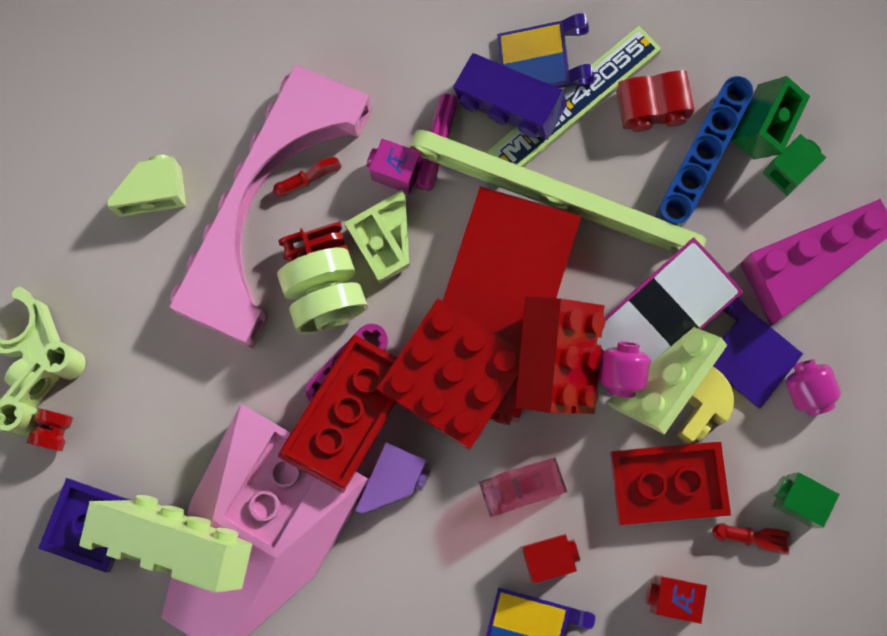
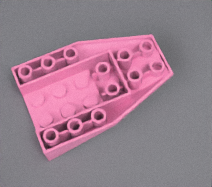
M241 403L190 501L187 517L195 516L211 521V527L235 530L239 533L238 538L252 543L242 589L214 593L171 578L161 618L189 636H249L315 577L360 501L369 479L356 472L346 491L342 493L278 457V452L289 437L290 432Z

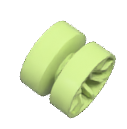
M329 248L312 252L287 263L277 272L284 297L287 299H298L289 307L297 333H313L336 328L358 317L368 309L361 285L354 282L347 283L356 274L347 249Z

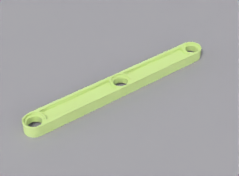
M416 130L409 148L421 152L422 158L556 209L579 215L585 220L672 253L680 250L693 237L703 247H705L707 241L702 235L426 130Z

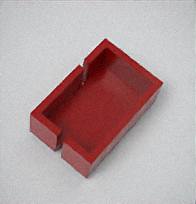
M525 297L515 408L546 413L595 414V407L598 401V374L602 362L601 345H597V339L602 338V331L605 326V305L562 298Z

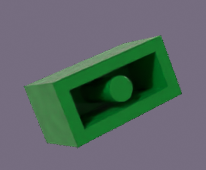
M788 76L758 84L731 141L753 160L783 154L810 96Z

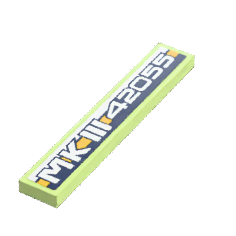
M640 26L636 27L591 65L595 75V82L592 85L567 86L562 89L567 106L548 140L539 136L530 138L521 133L518 127H516L490 148L487 154L525 167L614 93L619 81L632 78L660 54L661 48Z

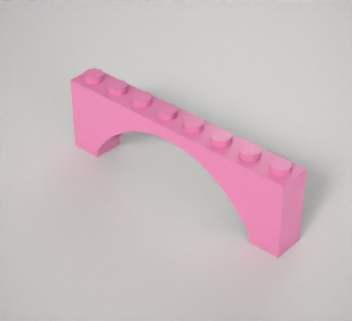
M296 64L292 72L284 76L280 85L281 93L278 99L267 108L265 124L261 131L256 132L252 137L249 146L250 152L245 162L242 161L237 166L234 173L235 181L230 191H226L222 195L218 205L219 212L214 222H209L202 236L203 243L198 253H193L189 258L186 267L188 272L183 282L175 286L170 297V302L172 303L169 308L178 315L250 348L254 347L268 319L262 310L257 309L251 297L242 266V232L253 198L272 172L298 152L314 144L336 137L352 135L358 138L372 111L369 95Z

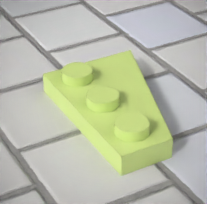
M693 327L650 364L647 385L643 391L636 392V396L632 398L612 396L607 403L613 409L665 434L727 347V344L721 337Z

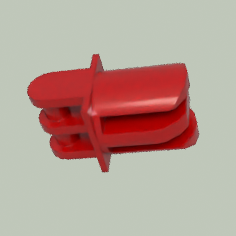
M338 221L304 232L301 228L300 232L280 238L278 240L279 246H283L285 251L282 254L283 259L288 260L289 263L298 257L329 248H345L350 254L349 247L344 245L345 241L342 233H339L342 230L341 222ZM300 241L304 242L305 246L298 248L294 247V243Z

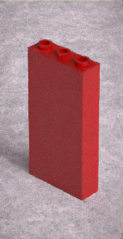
M480 186L443 297V302L520 350L525 297L557 298L581 216ZM517 379L490 419L491 421L508 426L511 421H519L522 409L515 408Z

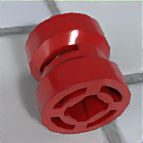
M37 408L34 418L37 422L35 430L29 433L26 443L62 452L66 442L63 436L65 430L70 428L73 417Z

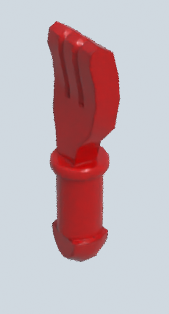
M336 157L320 160L308 172L304 173L301 170L299 174L274 184L273 193L278 197L286 196L288 193L303 186H309L310 182L319 179L327 173L340 170L342 165Z
M725 523L717 524L712 529L713 536L720 541L740 542L746 546L755 544L761 550L789 555V531L764 528L758 532H753V529L750 527L745 529L728 526Z

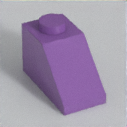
M385 443L355 511L366 515L413 496L416 489L422 491L431 472L425 469L428 462L421 457Z

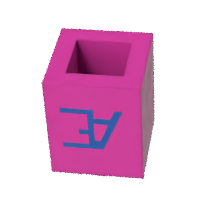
M382 138L378 148H372L367 159L366 166L369 168L372 181L399 191L403 190V192L410 194L422 160L421 152Z

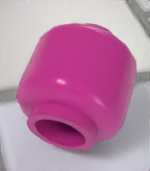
M618 341L617 347L608 348L604 351L599 380L603 386L607 387V393L614 396L632 398L636 396V392L643 391L646 388L651 360L646 353L639 350V344Z
M815 359L795 364L793 366L795 371L785 380L794 407L798 411L806 412L808 416L820 415L833 410L836 407L835 402L841 396V391L832 368L827 364H816Z

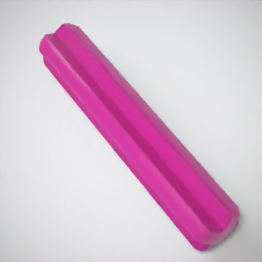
M443 93L440 96L430 132L448 138L458 105V98L447 93ZM422 158L415 180L416 187L431 191L434 188L440 164Z

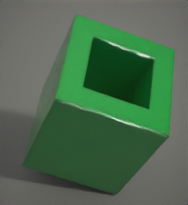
M800 134L785 148L783 154L778 155L763 171V174L788 196L818 168L826 157L821 153L820 147L814 141L806 139Z
M797 472L780 478L773 491V496L776 497L773 507L811 528H824L840 494Z

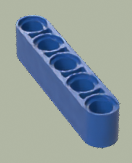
M733 76L723 84L657 209L656 218L683 228L691 217L754 93L753 86L745 77ZM727 94H735L739 97L740 101L731 100ZM712 122L722 123L726 130H718ZM697 150L708 152L711 159H702L698 155ZM686 178L692 180L696 185V189L686 188L681 180ZM672 207L677 209L681 214V218H671L668 216L666 208Z

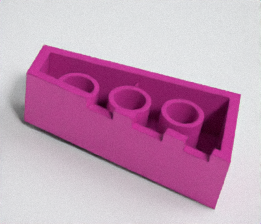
M878 199L751 252L740 265L770 326L782 319L887 238V210L882 200Z

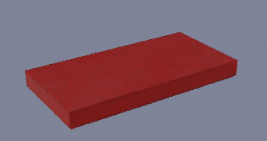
M353 334L278 452V457L344 493L397 404L377 391L378 385L397 357Z

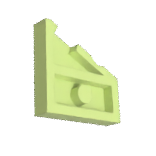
M403 190L344 222L379 284L410 267L406 198Z

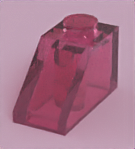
M556 457L508 470L479 482L490 517L567 492Z

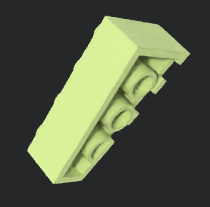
M137 495L135 500L89 501L79 546L89 550L95 549V547H107L106 555L118 560L124 559V557L141 560L139 566L150 571L172 572L171 578L217 593L242 589L252 543L238 538L239 533L235 530L211 527V521L195 516L187 517L183 515L184 510L179 507L161 506L155 497Z

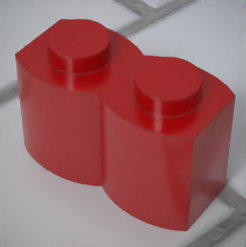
M685 70L670 71L655 76L634 77L618 82L616 94L623 129H632L633 132H644L650 130L654 124L666 123L668 127L679 126L686 123L695 110L688 75Z

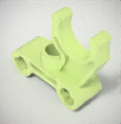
M17 287L13 290L12 297L28 307L30 317L25 331L18 337L11 340H3L0 337V354L7 357L22 356L21 359L9 367L4 377V381L10 386V389L0 400V430L18 436H28L31 431L35 430L37 422L34 418L37 405L60 377L65 380H72L80 376L85 369L86 361L80 351L60 341L48 306L36 300L27 290Z

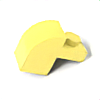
M713 366L688 400V403L695 407V409L676 433L675 437L684 444L692 443L695 439L701 442L713 427V424L709 422L710 419L718 425L729 420L734 406L733 391L726 377Z

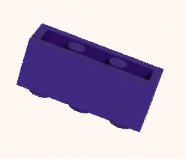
M475 53L471 54L453 86L459 104L463 108L474 113L477 110L486 113L491 120L500 125H506V123L518 127L521 133L530 138L539 136L548 140L567 106L562 89Z

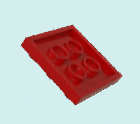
M437 298L378 385L377 391L470 451L518 377L520 350Z

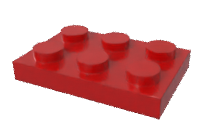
M721 441L610 452L618 525L731 516Z

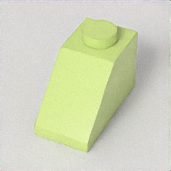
M155 155L147 161L138 162L107 200L108 207L118 217L186 207L182 168L173 157L167 155Z

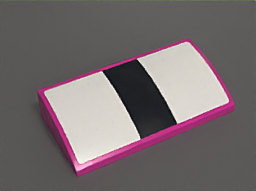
M693 237L605 317L602 338L597 339V345H601V354L603 355L606 349L617 347L618 341L637 343L640 345L639 350L650 357L651 364L693 327L700 330L741 295L743 290Z

